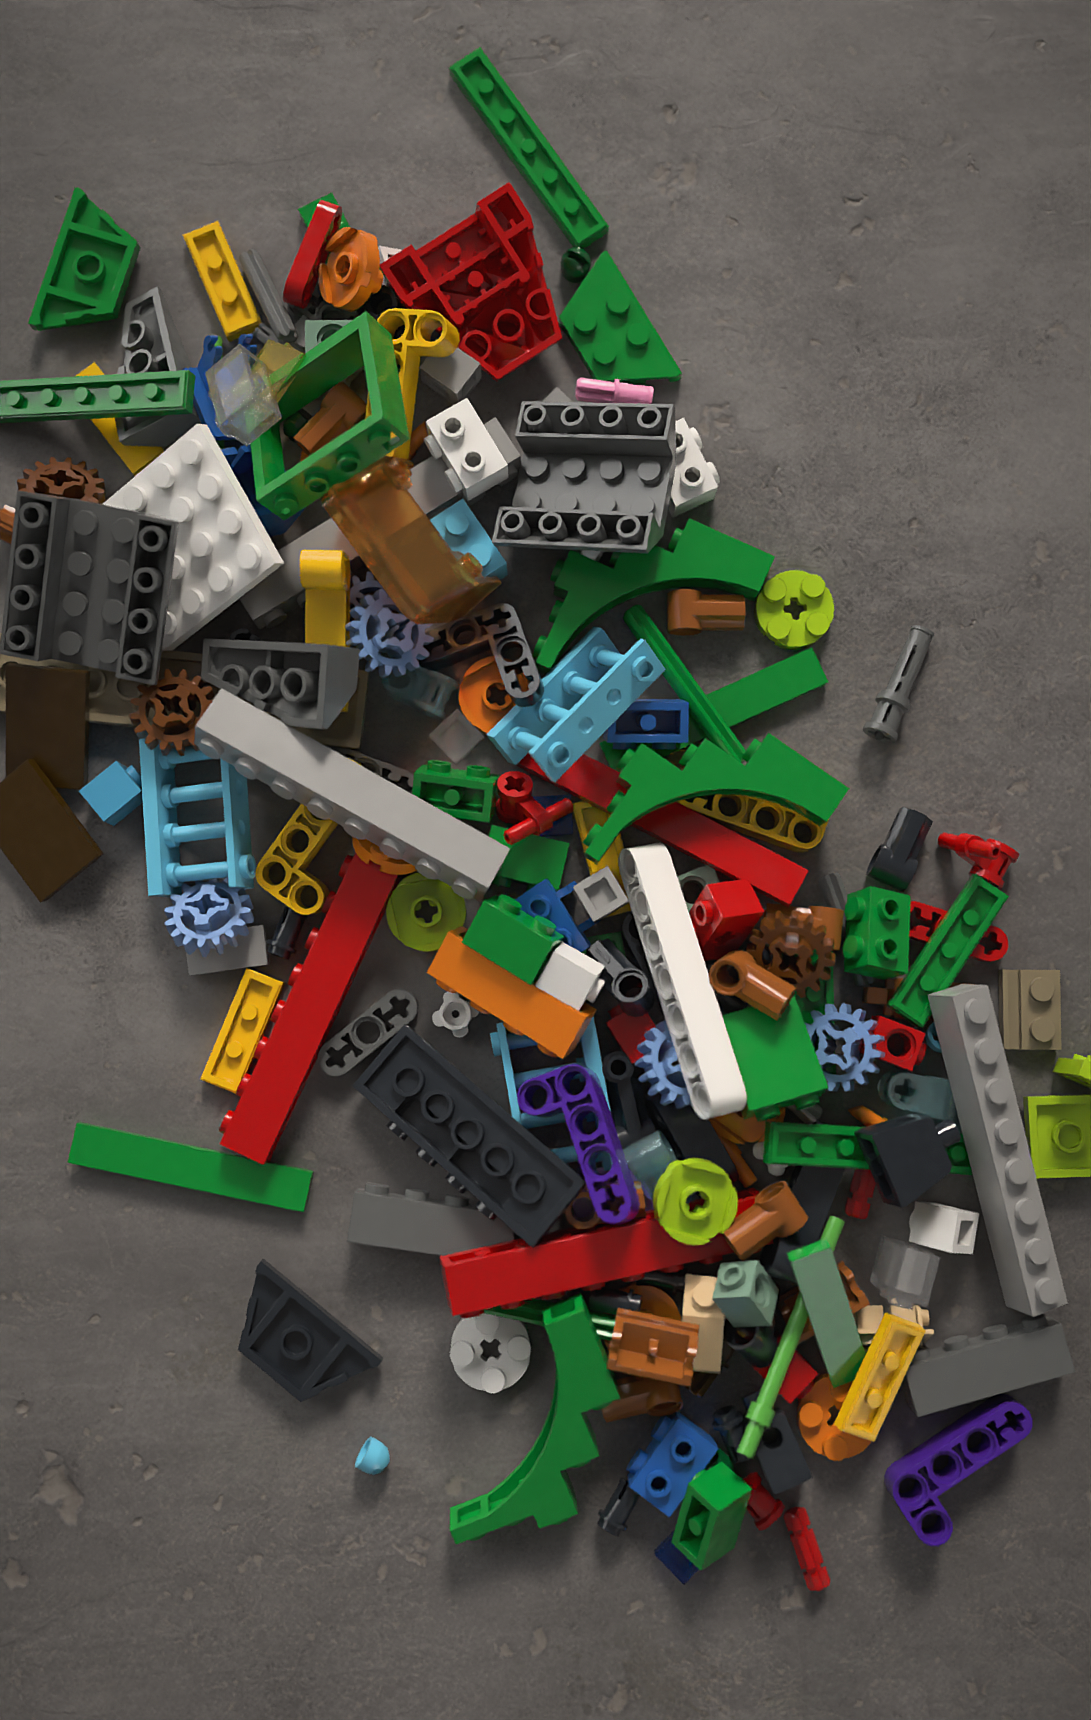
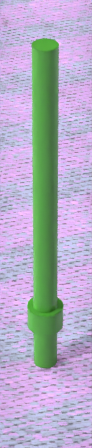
M829 1216L820 1241L827 1238L832 1252H834L845 1222L837 1217ZM800 1292L757 1402H751L746 1415L749 1418V1422L737 1452L752 1459L765 1426L770 1428L775 1415V1411L772 1410L808 1318Z

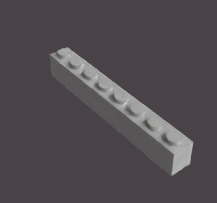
M495 417L483 425L508 464V478L499 483V486H502L512 481L518 475V470H520L521 455ZM431 456L278 550L284 564L239 599L259 630L265 626L267 628L277 626L287 618V612L297 606L305 607L306 589L301 586L300 581L301 550H344L350 559L351 579L354 576V571L365 564L367 567H371L379 563L386 557V551L396 545L406 546L413 542L420 535L419 531L431 524L430 519L462 498L470 506L481 500L486 492L467 501L461 490L455 493L444 474V471L448 470L443 459L440 457L435 460Z
M222 688L196 725L194 744L206 756L213 759L221 758L233 765L244 777L249 779L257 778L271 786V789L280 797L295 799L307 806L308 810L316 817L331 819L343 826L344 830L352 837L369 840L378 845L385 855L393 859L405 860L414 865L421 875L429 879L443 881L463 898L475 899L481 902L510 850L505 845Z
M960 984L928 994L1005 1305L1034 1317L1068 1304L988 985Z

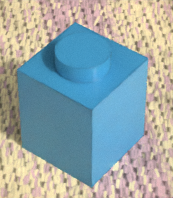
M115 761L79 790L100 818L113 826L143 803L140 771L134 765L127 768L118 761Z

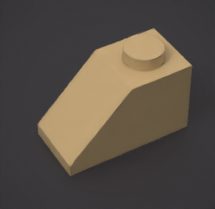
M686 1274L682 1321L699 1325L696 1358L694 1357L693 1371L720 1374L724 1314L712 1299L717 1277Z

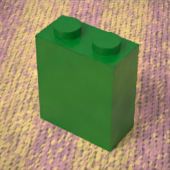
M793 996L790 1004L778 1020L773 1019L755 1007L722 1016L746 1091V1105L741 1110L744 1120L756 1117L757 1122H762L779 1116L781 1108L795 1105L796 1110H801L820 1102L818 1097H821L828 1089V1085L795 996Z

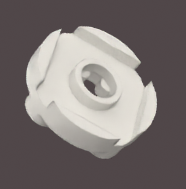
M485 1313L474 1318H462L453 1332L450 1358L458 1376L469 1386L478 1390H485L488 1393H497L515 1384L525 1373L530 1361L531 1343L527 1327L522 1321ZM484 1339L489 1343L494 1339L500 1342L498 1351L501 1354L497 1358L490 1356L487 1359L482 1355L484 1349L480 1343Z

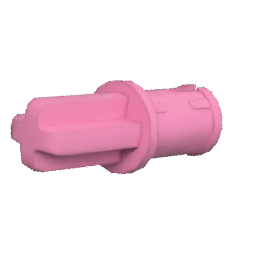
M579 378L576 383L575 397L578 401L590 403L652 404L653 386L620 383L617 378H615L614 382Z

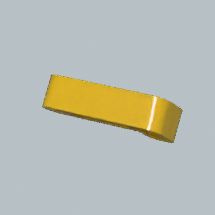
M388 309L377 320L392 334L397 365L400 364L398 375L410 440L373 463V465L386 472H397L403 469L408 461L420 356L447 357L454 353L459 344V333L456 327L439 312L433 310ZM405 325L402 336L394 339V333L397 328ZM438 327H442L443 331L439 339L431 342L433 331ZM369 392L365 419L372 415ZM393 432L390 433L391 439L396 436Z
M301 550L300 581L301 586L306 589L305 643L328 644L350 648L346 644V641L350 640V631L345 629V625L350 622L349 556L344 550ZM349 701L341 712H348Z
M301 803L259 861L255 872L258 884L301 915H312L322 912V907L329 894L328 887L306 871V868L337 827L338 823L329 818L319 820L308 810L307 806ZM303 830L309 837V845L304 851L299 853L292 846V837L296 832ZM277 862L281 863L286 871L284 881L278 885L272 883L269 878V869ZM309 885L314 887L318 893V901L312 908L305 907L300 899L302 890Z
M714 795L709 803L708 810L703 808L707 800L696 797L692 803L686 800L677 801L728 829L800 853L808 851L820 843L828 824L827 821L819 827L793 810L770 801L748 796ZM724 797L733 799L737 803V814L732 817L723 815L718 808L719 799ZM765 810L774 816L775 824L773 829L765 830L759 827L756 822L758 811ZM802 823L811 829L812 837L809 843H801L795 838L793 831L796 824Z

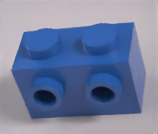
M636 699L603 733V739L607 743H613V749H637V743H652L653 749H676V743H688L689 702L682 699Z
M679 1411L670 1414L669 1417L666 1415L662 1416L657 1421L651 1432L653 1440L645 1451L641 1448L636 1451L626 1468L629 1471L627 1475L629 1487L668 1517L672 1515L684 1498L688 1483L699 1471L707 1466L718 1450L715 1439Z

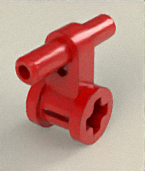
M509 771L502 774L497 781V793L500 798L496 803V815L505 823L516 824L504 831L505 841L513 845L531 834L538 836L551 829L553 822L573 812L574 806L572 801L564 798L544 808L531 796L533 781L527 774L519 771Z
M946 832L941 833L938 837V845L941 848L955 851L958 856L972 865L968 873L970 877L973 874H977L999 890L1002 889L1005 883L1002 879L1009 865L1016 863L1019 857V853L1016 850L994 839H987L985 841L973 834L962 833L954 835Z

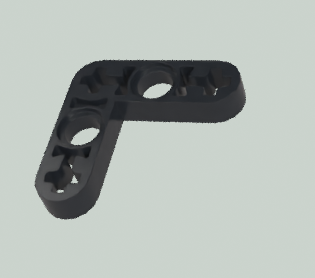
M507 603L494 604L425 632V634L432 636L434 640L428 645H423L425 649L433 647V655L422 660L417 659L419 669L424 672L441 670L492 649L505 689L514 704L520 707H529L538 703L543 697L544 684L523 626L513 606ZM505 618L506 626L499 628L498 620ZM485 625L487 635L484 636L480 626ZM468 630L475 632V637L470 643L466 645L456 643L460 633ZM447 640L452 649L446 650L447 647L443 641ZM519 647L523 649V654L518 660L514 662L503 660L504 654L510 648ZM517 674H524L528 682V691L522 692L520 690L521 685Z

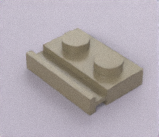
M998 970L999 1031L1004 1049L1062 1050L1060 970Z

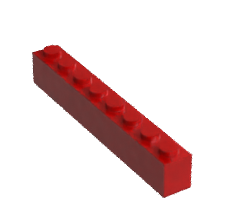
M356 852L354 856L347 855L338 876L342 877L343 880L338 891L334 892L331 890L322 907V912L326 914L320 929L317 927L312 929L306 941L305 949L310 951L303 965L297 963L289 977L288 985L292 986L286 1001L280 1000L273 1011L270 1021L275 1023V1026L269 1038L263 1036L255 1050L253 1058L257 1059L258 1062L252 1075L246 1073L238 1086L236 1095L241 1097L235 1111L229 1110L220 1125L219 1132L224 1134L219 1143L220 1145L263 1165L271 1160L318 1059L319 1051L331 1031L386 912L389 898L399 884L402 875L380 871L381 865L369 860L368 864L365 863Z
M752 1187L736 1191L738 1207L735 1218L756 1204L754 1200L760 1193L758 1190ZM698 1199L686 1203L689 1205V1211L694 1212L697 1205L703 1206L705 1201ZM653 1209L646 1211L645 1217L633 1218L624 1223L608 1222L595 1224L588 1229L571 1227L548 1232L534 1247H531L521 1238L440 1256L447 1302L452 1315H460L461 1318H474L484 1314V1309L501 1306L502 1309L520 1307L525 1304L526 1299L540 1296L543 1300L557 1299L564 1296L566 1290L579 1287L584 1291L597 1290L604 1287L606 1281L619 1278L624 1282L636 1281L644 1278L645 1272L658 1269L663 1273L676 1272L683 1269L685 1263L698 1260L702 1264L715 1263L723 1259L722 1255L733 1253L734 1251L720 1232L715 1237L709 1238L710 1242L701 1245L685 1244L674 1239L655 1219ZM771 1240L766 1245L773 1244V1240Z

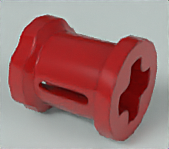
M753 1472L743 1478V1481L752 1488L746 1511L754 1518L755 1526L762 1531L770 1527L781 1516L785 1505L779 1498L775 1499L761 1484V1476L757 1472Z

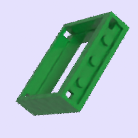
M367 311L245 395L256 500L284 521L410 440L392 334ZM364 366L372 415L285 472L279 423ZM390 432H393V433L396 435V436H395L394 438H392V439H391Z

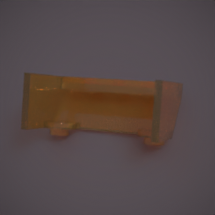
M384 456L347 481L335 484L329 488L328 492L321 496L323 507L399 610L413 623H449L464 617L502 584L498 577H483L481 574L483 567L471 553L467 552L464 555L459 551H452L408 491L412 487L410 480L412 472L410 469L415 466L411 460Z

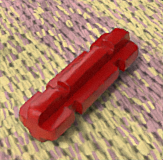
M854 1169L849 1192L853 1194L852 1198L847 1197L844 1209L845 1213L851 1217L866 1219L869 1215L871 1204L867 1202L869 1197L873 1198L876 1187L870 1169Z
M796 1506L790 1508V1510L784 1512L783 1518L787 1530H792L793 1534H790V1538L801 1569H806L803 1572L806 1585L810 1591H821L830 1585L831 1580L826 1566H821L824 1563V1559L813 1528L808 1529V1525L811 1524L808 1513L804 1507Z

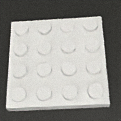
M197 423L103 503L104 505L155 514L179 522L162 645L163 651L175 649L284 564L207 425Z

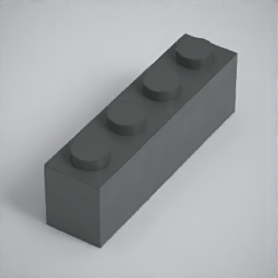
M366 1183L365 1189L358 1188L354 1192L347 1242L444 1256L513 1240L514 1231L499 1217L494 1221L490 1220L475 1205L469 1204V1198L465 1196L446 1194L445 1200L429 1198L430 1192L419 1189H406L405 1195L390 1193V1186L378 1183Z
M1043 1313L1034 1317L1028 1315L1021 1319L1022 1324L1008 1328L1005 1324L992 1325L982 1330L983 1335L969 1339L966 1335H958L944 1340V1346L930 1350L928 1346L918 1348L902 1381L908 1407L917 1417L1075 1373L1062 1324L1049 1316L1046 1317Z

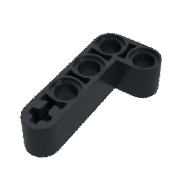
M818 1119L816 1120L815 1123H813V1124H825V1125H830V1124H827V1123H825V1122H822V1121H820V1120H818ZM795 1165L788 1187L807 1214L808 1219L798 1231L786 1237H775L773 1244L764 1246L760 1264L768 1275L798 1287L787 1253L818 1241L845 1168Z

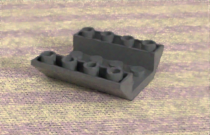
M522 401L515 437L523 451L512 507L499 506L492 539L493 545L649 553L663 537L676 469L674 404Z
M17 491L0 654L33 661L54 659L116 672L117 678L157 685L179 522L155 514L84 500Z

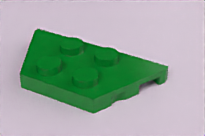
M75 187L28 322L30 327L36 331L117 319L141 249L138 242L126 230L121 229L103 209L98 208L80 188Z
M607 250L604 251L560 314L559 324L594 380L614 382L615 378H617L620 383L625 382L631 385L646 384V380L669 379V382L680 380L682 376L681 370Z

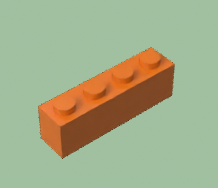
M460 926L448 931L427 971L429 975L437 979L436 983L439 987L448 992H458L470 1000L469 1004L475 1010L484 1014H493L504 1021L503 1026L516 1035H526L538 1043L537 1047L543 1053L551 1057L559 1056L563 1059L575 1050L597 1009L585 1002L578 1011L537 988L536 984L538 981L530 985L462 943L468 931L467 928Z

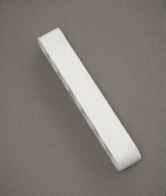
M663 843L622 849L618 858L621 878L693 1108L702 1119L740 1111L746 1105L744 1083L713 987L709 980V974L670 853Z

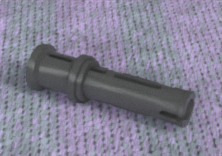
M919 625L911 626L910 633L896 662L886 690H881L875 698L877 706L871 721L866 722L863 727L864 733L885 743H895L897 741L898 734L896 730L903 714L908 713L911 707L908 696L920 671L931 640H933L935 635L930 629ZM912 653H915L911 661V664L908 668V671L906 673V676L903 677ZM888 713H890L889 716H888L887 721L884 722V720H885V718H886V715H887Z

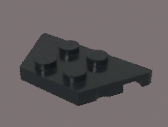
M264 1258L256 1267V1278L252 1295L249 1298L246 1322L241 1333L238 1351L300 1402L305 1401L328 1387L339 1385L360 1372L377 1367L382 1362L383 1357Z

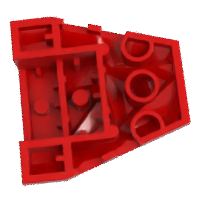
M510 182L478 201L474 214L421 248L415 250L411 244L380 264L379 269L399 301L408 309L433 310L443 315L456 327L459 333L458 348L479 362L480 368L496 381L504 378L562 340L550 289H547L542 270L543 261L541 253H538L533 235L534 226L532 218ZM438 327L435 331L441 335L443 328Z

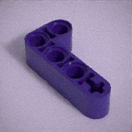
M571 1064L533 1077L522 1083L518 1089L517 1102L521 1110L526 1114L547 1118L564 1113L598 1216L609 1223H624L632 1220L639 1211V1197L596 1073L586 1067ZM583 1074L586 1080L585 1089L582 1093L573 1095L570 1090V1082L575 1075ZM543 1087L548 1095L547 1103L542 1108L537 1109L533 1104L532 1098L536 1090ZM594 1112L599 1119V1126L593 1134L588 1135L583 1129V1120L586 1115ZM603 1152H607L612 1158V1168L605 1175H601L597 1171L595 1164L597 1157ZM619 1179V1184H611L612 1188L602 1187V1183L615 1182ZM615 1196L623 1197L625 1200V1204L619 1207V1211H611L610 1203L615 1201Z
M1007 1394L992 1396L887 1468L884 1475L886 1489L923 1543L929 1546H940L950 1539L953 1532L950 1516L937 1497L1023 1440L1030 1433L1032 1428L1031 1414L1012 1396ZM1007 1411H1011L1010 1417L1012 1420L1006 1424L1007 1419L1004 1414ZM989 1422L992 1423L991 1426L996 1430V1433H993L986 1426ZM974 1432H982L981 1442L976 1447L967 1448L968 1437ZM942 1454L948 1455V1463L943 1469H932V1464L937 1456ZM908 1477L915 1478L914 1487L909 1492H898V1486L903 1479ZM930 1513H936V1523L932 1527L922 1528L921 1522L923 1518Z

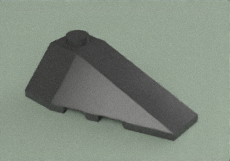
M156 286L128 302L125 306L121 344L126 348L124 366L118 367V374L179 371L183 368H192L162 290ZM194 405L192 414L115 418L119 442L127 446L170 447L197 423L201 424Z
M204 639L201 678L234 696H239L253 703L254 707L264 712H270L281 718L280 721L289 726L328 729L357 690L359 649L328 644Z

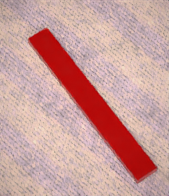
M529 753L516 764V766L610 815L611 813L606 811V808L619 790L625 794L628 791L616 782L620 772L585 754H582L556 782L550 781ZM678 802L656 809L631 824V826L734 880L749 879L755 891L788 908L809 872L808 869Z

